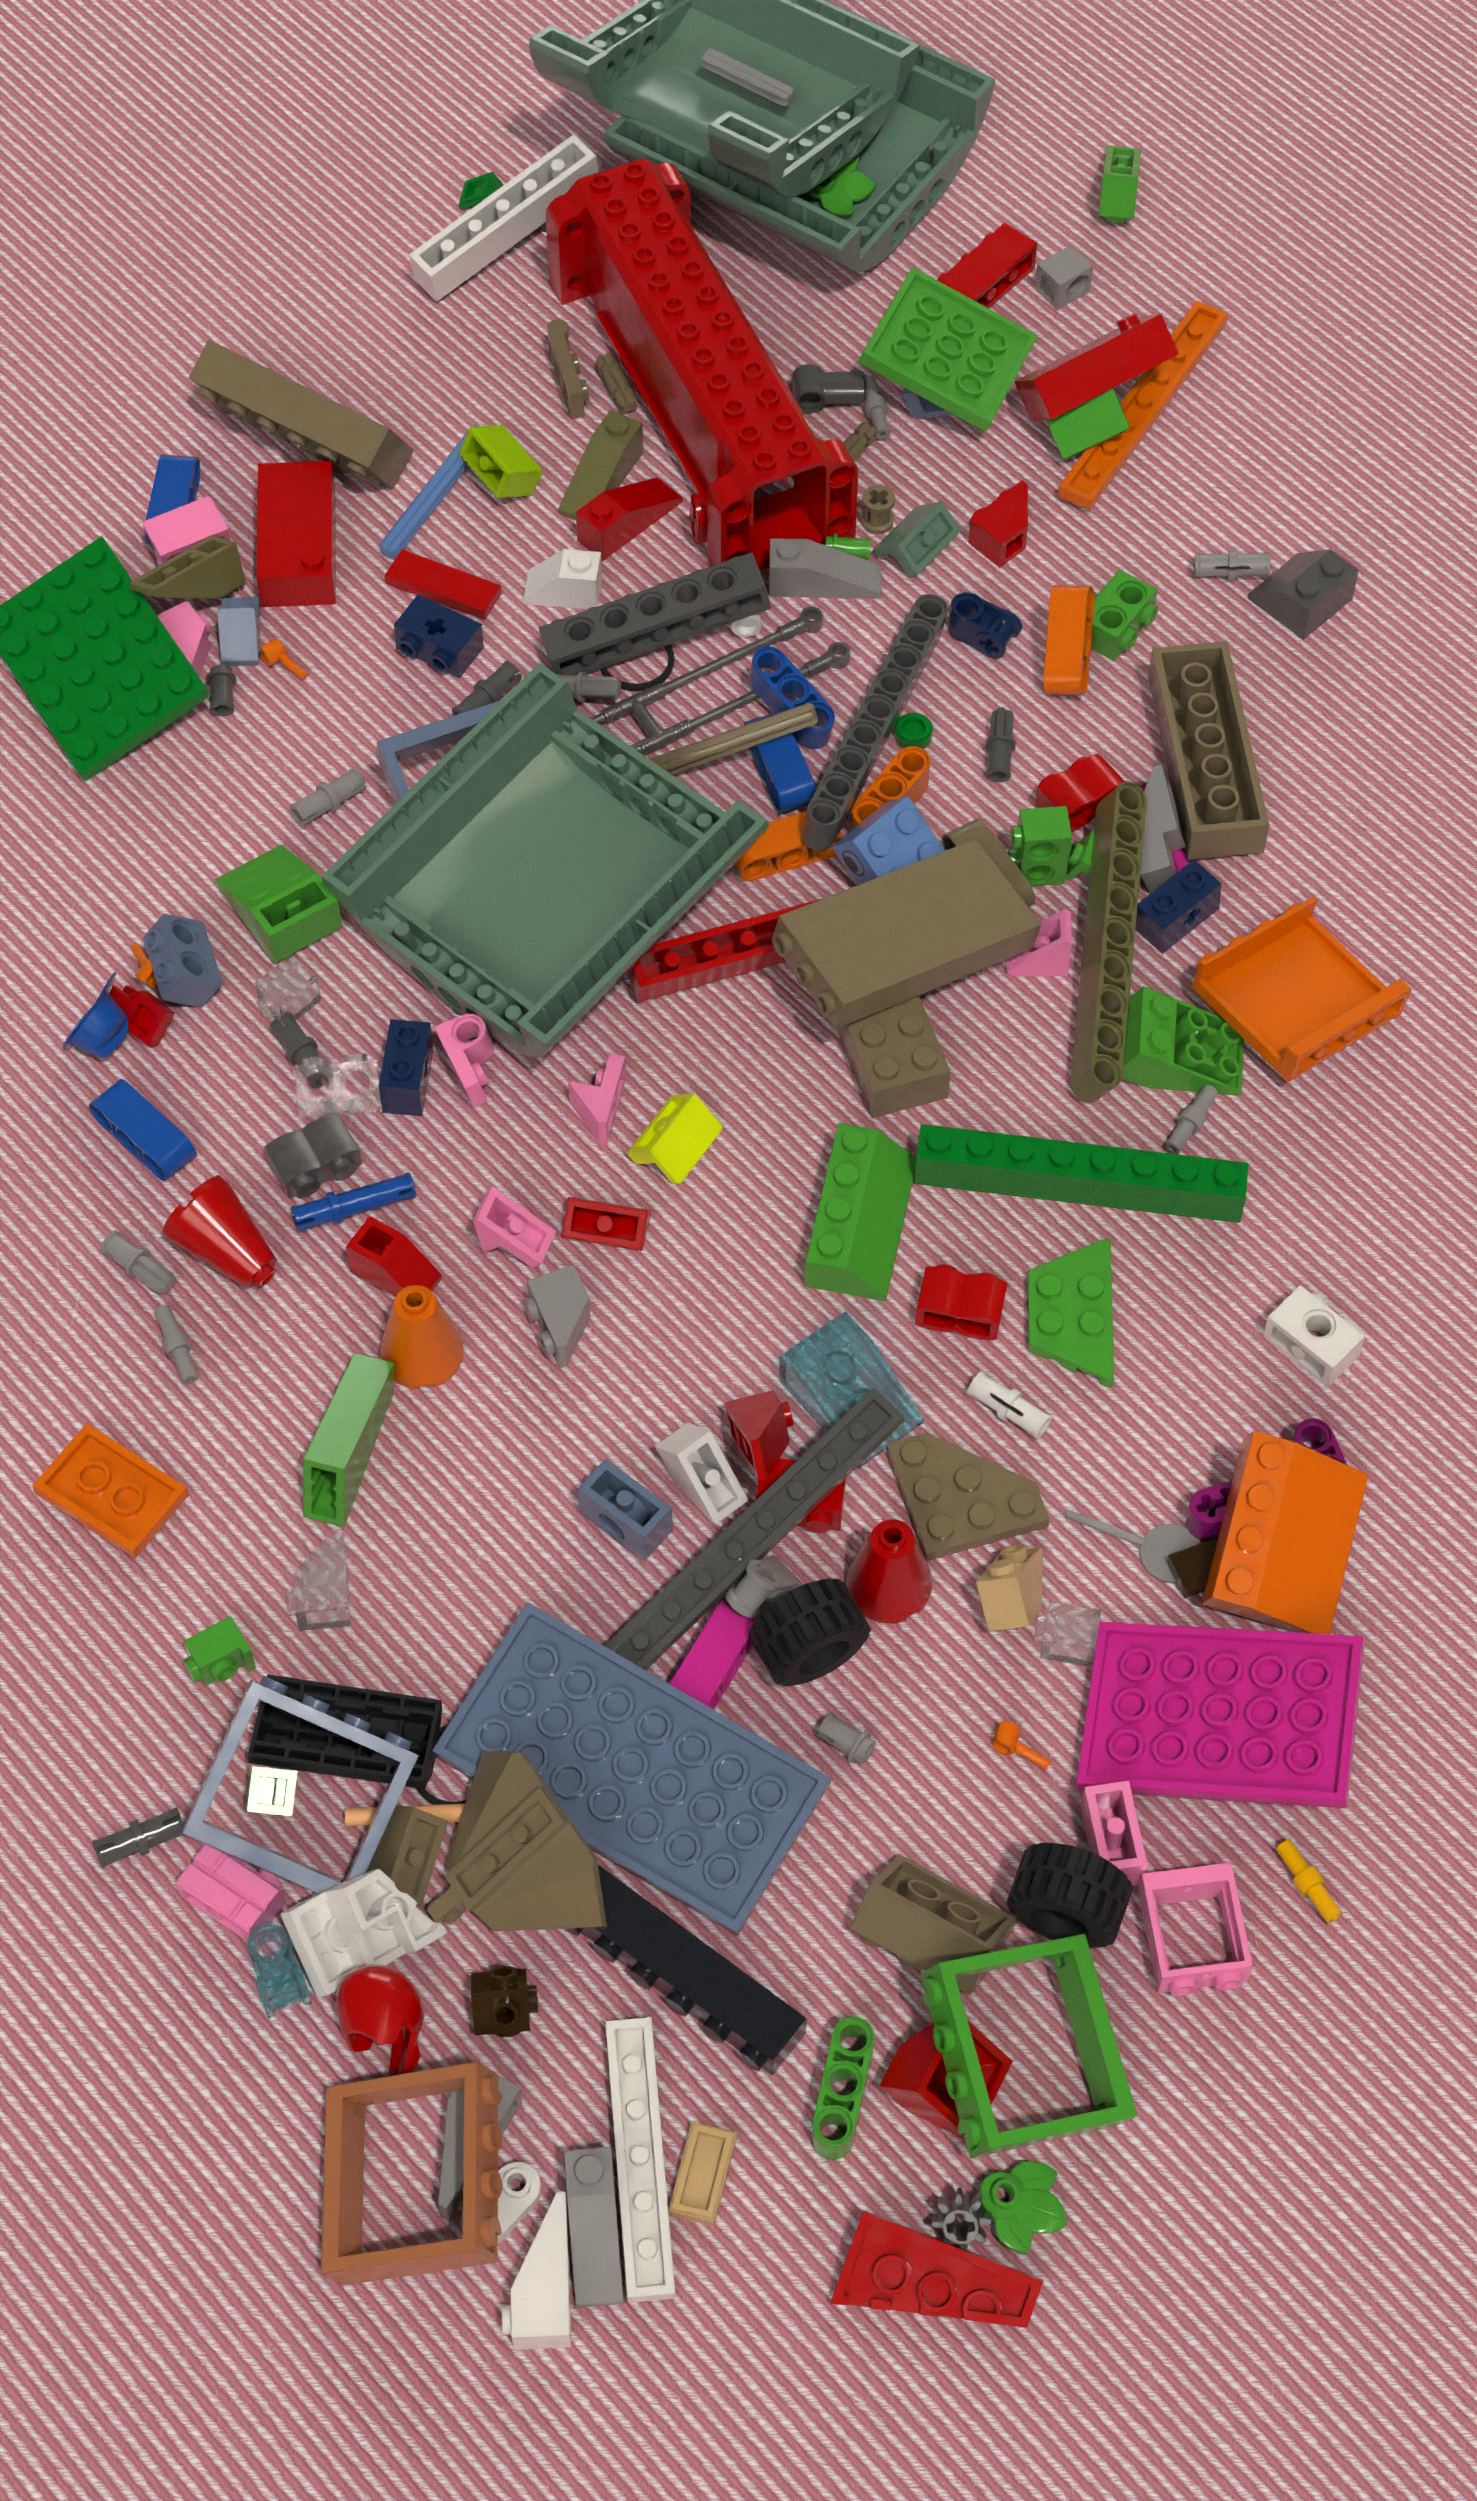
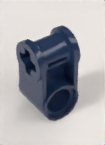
M971 592L957 594L952 599L948 620L950 636L979 650L989 658H1002L1010 639L1017 637L1022 630L1020 619L1011 611L1002 609L982 599L977 594Z

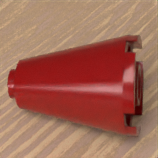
M216 1175L206 1180L190 1193L194 1199L185 1208L180 1204L175 1208L165 1222L163 1233L170 1241L244 1287L251 1288L256 1285L258 1288H262L276 1274L277 1271L274 1266L277 1259L230 1183L220 1175Z
M889 1519L877 1524L848 1567L846 1587L864 1617L878 1623L897 1624L906 1621V1617L913 1615L917 1611L919 1613L924 1609L931 1595L932 1574L912 1529L900 1520Z

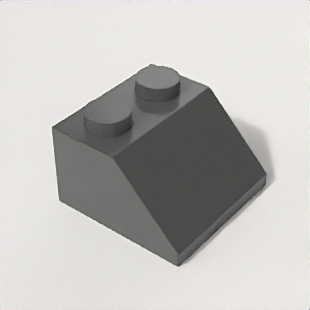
M1331 549L1297 553L1270 577L1248 593L1247 599L1304 640L1353 599L1359 570Z

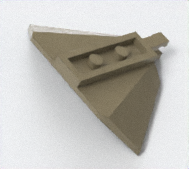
M483 1751L446 1860L449 1872L444 1876L451 1887L426 1908L434 1921L441 1923L445 1920L447 1924H453L461 1917L466 1908L467 1911L474 1912L493 1931L607 1927L597 1858L527 1756L519 1752Z

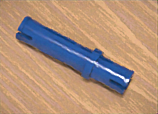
M407 1172L404 1175L339 1194H335L334 1191L325 1193V1198L298 1206H291L292 1215L294 1214L292 1217L297 1231L301 1232L332 1221L334 1225L343 1223V1218L406 1199H413L417 1195L416 1191L413 1190L415 1185L411 1174Z

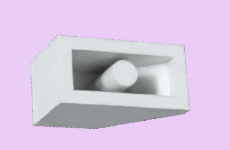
M563 549L529 569L523 598L524 604L578 609L598 607L602 586L601 552Z
M686 1423L655 1446L674 1482L711 1523L716 1525L748 1501L746 1494L710 1430Z

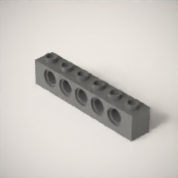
M751 552L740 557H733L728 561L706 569L696 570L689 575L669 582H662L657 586L635 594L625 595L618 600L598 607H591L586 611L564 619L554 620L538 628L554 673L578 675L580 671L586 673L596 671L769 610L771 606L766 585Z

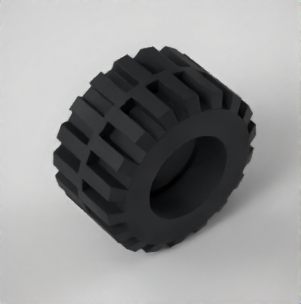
M828 1578L799 1586L775 1600L756 1618L748 1634L750 1641L775 1684L793 1686L816 1680L847 1662L867 1641L871 1627L845 1583L837 1578Z
M1060 1843L1032 1844L1024 1851L1007 1899V1906L1010 1907V1912L1020 1922L1046 1938L1056 1940L1085 1934L1089 1948H1102L1112 1945L1117 1938L1133 1891V1885L1123 1871L1095 1853Z

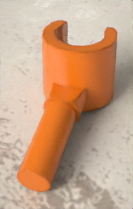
M273 639L260 646L262 651L260 657L266 666L270 667L280 661L284 667H287L300 679L305 680L308 677L309 673L287 655L286 649L280 640Z
M134 943L131 945V951L141 965L135 977L155 989L157 981L154 977L150 959L146 956L138 943Z
M1000 1722L993 1739L995 1750L1004 1755L1017 1754L1023 1756L1044 1770H1047L1051 1760L1029 1748L1026 1744L1019 1742L1021 1728L1012 1722Z

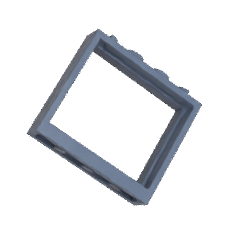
M501 700L377 741L375 754L395 804L409 791L398 761L460 741Z
M263 1676L260 1684L250 1680L184 1823L182 1833L314 1892L321 1893L366 1873L419 1755L409 1751L412 1744L411 1741L389 1731L384 1739L368 1732L371 1723L349 1713H346L342 1721L327 1714L330 1705L306 1694L302 1702L285 1695L288 1686ZM259 1700L398 1761L397 1767L345 1881L204 1820Z

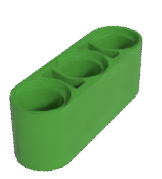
M850 2016L836 2024L813 2118L812 2144L815 2151L821 2157L828 2160H837L845 2157L850 2152L854 2143L874 2047V2031L872 2026L860 2017ZM848 2037H857L864 2042L865 2046L858 2051H849L841 2045V2042ZM840 2080L848 2081L855 2087V2091L846 2096L839 2095L831 2089V2086ZM828 2125H837L846 2134L841 2139L829 2140L821 2134V2130Z

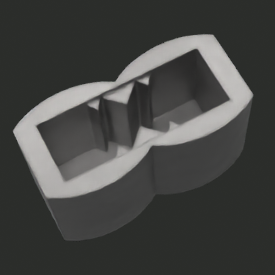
M338 1112L322 1116L301 1130L286 1133L264 1147L267 1160L288 1198L309 1196L315 1193L325 1181L345 1179L351 1176L362 1164L360 1150Z

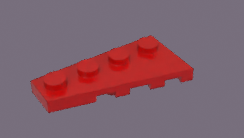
M863 2210L830 2303L1027 2328L1043 2284V2279Z

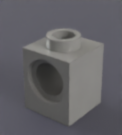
M1070 245L1037 264L1035 290L1056 310H1059L1090 292L1093 266L1085 256H1081Z

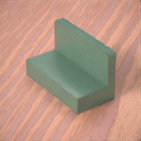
M942 501L915 507L872 551L876 557L893 554L906 575L913 577L917 576L961 532V529Z

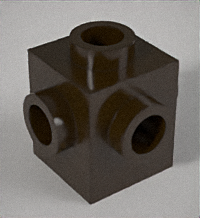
M498 1966L488 1972L471 1973V1999L475 2036L495 2034L499 2037H512L520 2032L530 2031V2013H539L537 1985H528L526 1968L516 1969L512 1966Z

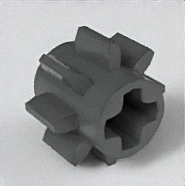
M958 2187L956 2196L948 2200L942 2196L938 2198L937 2206L944 2214L933 2216L932 2227L937 2229L943 2228L942 2241L952 2242L966 2250L968 2243L974 2239L980 2243L985 2242L986 2232L979 2225L990 2224L992 2213L980 2210L982 2201L980 2193L972 2198L964 2195L962 2188ZM959 2213L964 2214L968 2225L961 2226L955 2215Z

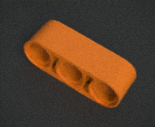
M1053 585L1051 589L1043 678L1046 694H1086L1095 603L1092 586Z
M909 746L896 754L852 807L851 830L885 802L908 795L915 805L926 792L929 784L930 757L924 749Z
M804 811L768 822L769 827L767 831L735 863L741 879L753 881L825 860L837 854L832 846L826 850H815L805 845L801 838L807 812ZM841 831L834 844L843 838Z

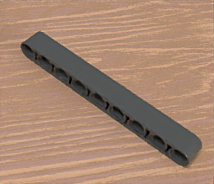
M924 594L915 601L808 805L801 832L802 841L811 849L826 850L835 843L854 803L938 644L948 612V605L941 597L933 594Z

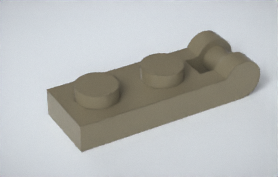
M556 319L547 326L549 356L570 420L585 417L584 402L589 401L587 383L585 379L579 380L580 364L577 354L570 353V344L567 340L569 337V325L564 320Z

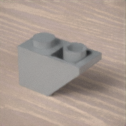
M574 1264L528 1280V1297L523 1299L529 1320L531 1322L538 1321L542 1332H539L538 1336L545 1355L550 1356L553 1354L559 1369L568 1365L590 1320L589 1296Z

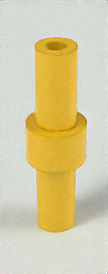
M1287 1839L1279 1844L1276 1850L1295 1876L1293 1883L1303 1897L1309 1896L1328 1924L1337 1920L1342 1915V1912L1323 1886L1325 1880L1317 1868L1308 1865L1291 1839Z

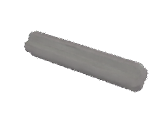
M709 48L702 56V66L705 69L783 107H788L794 100L795 89L792 86L714 48Z

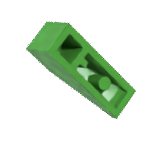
M1107 145L1099 216H1105L1107 221L1122 223L1126 219H1134L1141 149Z

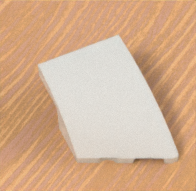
M374 1869L340 1883L280 1913L316 1997H324L336 1991L345 1976L364 1965L385 1966L406 1953L417 1952L447 1934L445 1927L441 1923L433 1922L416 1907L417 1902L407 1893L400 1892L396 1888L394 1881L380 1869Z

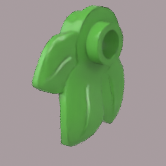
M857 154L852 160L822 181L828 182L827 185H817L809 190L808 193L812 197L820 199L827 212L839 217H848L853 215V202L866 199L876 187L875 183L868 176L856 171L859 163V155Z
M1034 2161L1021 2162L1009 2173L994 2172L988 2175L979 2186L978 2194L982 2195L980 2206L983 2211L992 2213L997 2238L1005 2247L1023 2255L1028 2253L1032 2243V2233L1050 2234L1063 2229L1067 2225V2217L1062 2204L1055 2195L1049 2192L1057 2177V2172L1050 2166ZM998 2187L1004 2188L1009 2195L1008 2203L1002 2202L998 2198Z

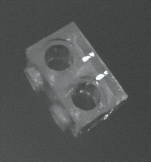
M367 1054L344 1055L343 1063L327 1064L326 1057L303 1058L302 1065L294 1067L297 1117L325 1116L336 1112L339 1115L379 1112L380 1096L377 1060L367 1061ZM352 1073L364 1075L368 1081L367 1091L359 1095L351 1093L346 1087V1077ZM314 1075L324 1078L328 1085L327 1093L321 1097L309 1095L305 1090L307 1078Z

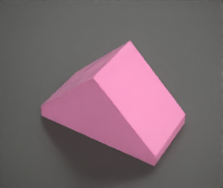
M1065 908L1040 922L1042 925L1033 949L1006 959V972L1011 976H1068L1072 948L1071 912Z

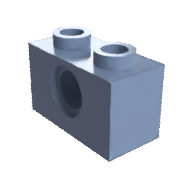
M607 1459L578 1487L579 1512L643 1560H646L673 1531L672 1507Z

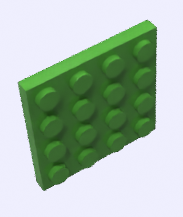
M912 267L865 347L858 363L987 432L1038 335Z

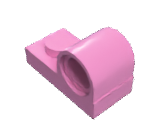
M463 1014L435 1026L434 1028L473 1108L487 1102L488 1100L482 1086L488 1084V1081L480 1065L490 1059L493 1054L494 1045L485 1022L475 1014ZM477 1037L474 1041L466 1043L470 1038Z

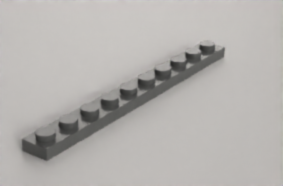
M873 1387L627 1623L605 1647L642 1669H649L726 1594L729 1588L735 1586L747 1573L746 1566L751 1560L763 1559L905 1422L904 1415Z

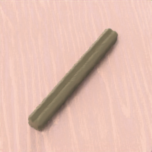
M808 702L650 758V760L671 775L815 725L818 723V715L814 705Z

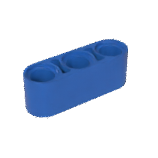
M160 455L146 520L196 501L200 481V460L198 457ZM145 532L147 544H152L148 535Z
M772 646L758 649L754 653L748 677L752 689L773 713L783 712L808 702L812 703L818 715V723L823 727L814 728L809 726L792 733L806 748L820 749L825 747L830 740L835 721V713L832 707L782 651ZM761 668H769L774 673L763 672ZM792 695L798 698L799 700L792 701L784 696Z
M777 713L745 721L744 725L769 717ZM793 733L749 748L774 806L779 813L809 805L816 787Z
M123 1079L118 1080L89 1103V1109L98 1123L162 1181H166L197 1156L193 1144L184 1133Z

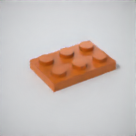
M88 1423L84 1425L32 1485L35 1494L134 1559H136L189 1496L187 1487Z

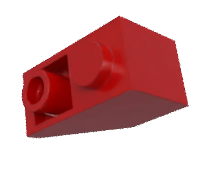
M1023 480L1011 489L1007 488L1002 491L998 498L987 507L978 509L972 515L969 522L968 543L999 568L1026 549L1028 484Z
M371 1216L367 1218L346 1246L350 1271L394 1296L405 1287L412 1285L424 1286L433 1291L442 1280V1274L404 1234Z

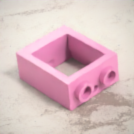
M1232 1863L1143 1873L1138 1887V1894L1157 1992H1170L1173 1996H1186L1195 1993L1198 1988L1216 1986L1217 1990L1225 1991L1236 1989L1242 1986L1243 1982H1248L1253 1963ZM1219 1897L1232 1962L1169 1970L1157 1905Z

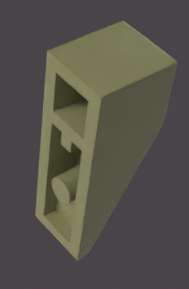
M609 411L587 445L559 505L558 514L576 521L577 510L600 493L619 488L643 454L642 422L615 411Z
M211 535L131 581L129 585L131 590L153 597L222 599L230 596L233 590L245 584L246 581L236 542Z

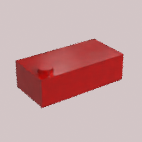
M1137 313L1128 315L1116 322L1119 328L1015 380V386L1031 421L1052 420L1179 355L1162 314L1139 318Z
M332 461L258 464L257 584L261 607L336 604V489Z

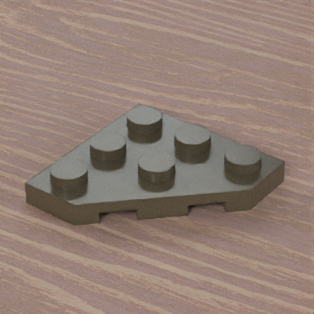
M927 1432L887 1443L886 1452L926 1561L1049 1527L1050 1519L1035 1482Z

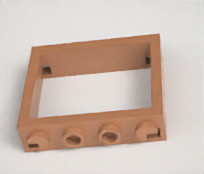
M471 2062L326 2087L322 2275L342 2285H351L497 2263L498 2235H502L501 2225L498 2220V2198L502 2193V2180L498 2172V2151L502 2147V2132L498 2125V2104L501 2103L503 2095L498 2091V2074L479 2062ZM464 2090L463 2238L362 2253L365 2106Z

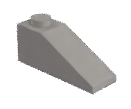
M770 538L769 597L881 599V565L809 539Z
M499 2076L498 2091L503 2095L501 2103L498 2104V2125L503 2135L522 2104V2095L519 2086ZM464 2090L446 2093L449 2099L447 2103L438 2205L441 2218L450 2222L463 2200Z
M611 2147L564 2151L576 2308L624 2304Z

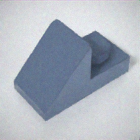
M259 597L222 598L221 608L218 609L221 665H259L261 615Z

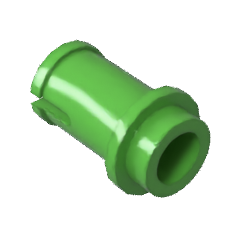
M833 533V537H825L826 546L869 561L870 538L838 537L837 533Z

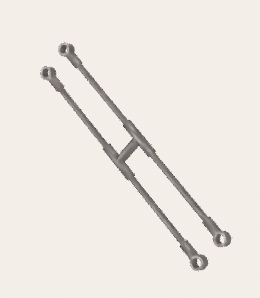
M806 607L802 610L801 617L778 627L776 632L663 685L658 683L602 709L600 714L591 719L598 724L603 722L608 724L631 713L648 736L632 744L631 747L642 755L649 754L693 733V729L760 697L755 691H751L690 721L685 719L664 730L661 729L645 707L646 705L665 697L666 693L745 657L762 647L779 640L785 641L802 632H819L823 625V613L817 607ZM835 642L829 646L828 653L804 663L803 667L798 670L804 677H812L831 667L835 669L845 668L850 663V648L846 643Z

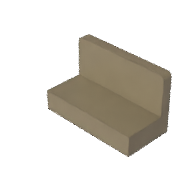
M396 1805L366 1873L374 1869H380L394 1881L396 1888L400 1892L407 1893L417 1902L416 1907L421 1908L448 1821L415 1807Z

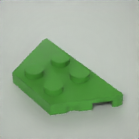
M1103 1239L1028 1270V1351L1044 1359H1053L1062 1367L1076 1373L1080 1369L1099 1378V1384L1105 1387H1113L1111 1240Z

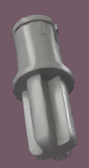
M581 671L578 675L557 674L568 682L573 698H577L579 702H585L587 698L617 699L620 696L621 682L616 677L588 676L586 672Z
M118 1231L111 1232L104 1239L101 1245V1252L126 1269L127 1276L139 1278L157 1293L167 1294L176 1282L175 1275L151 1258V1252L148 1249H140Z

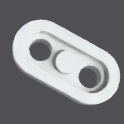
M523 2162L509 2163L498 2171L502 2180V2193L498 2198V2220L501 2225L502 2235H498V2244L535 2207L541 2196V2182L537 2171L529 2164ZM519 2178L524 2180L526 2185L521 2191L516 2192L509 2189L508 2185L513 2179ZM462 2212V2214H461V2227H462V2231H463V2212Z

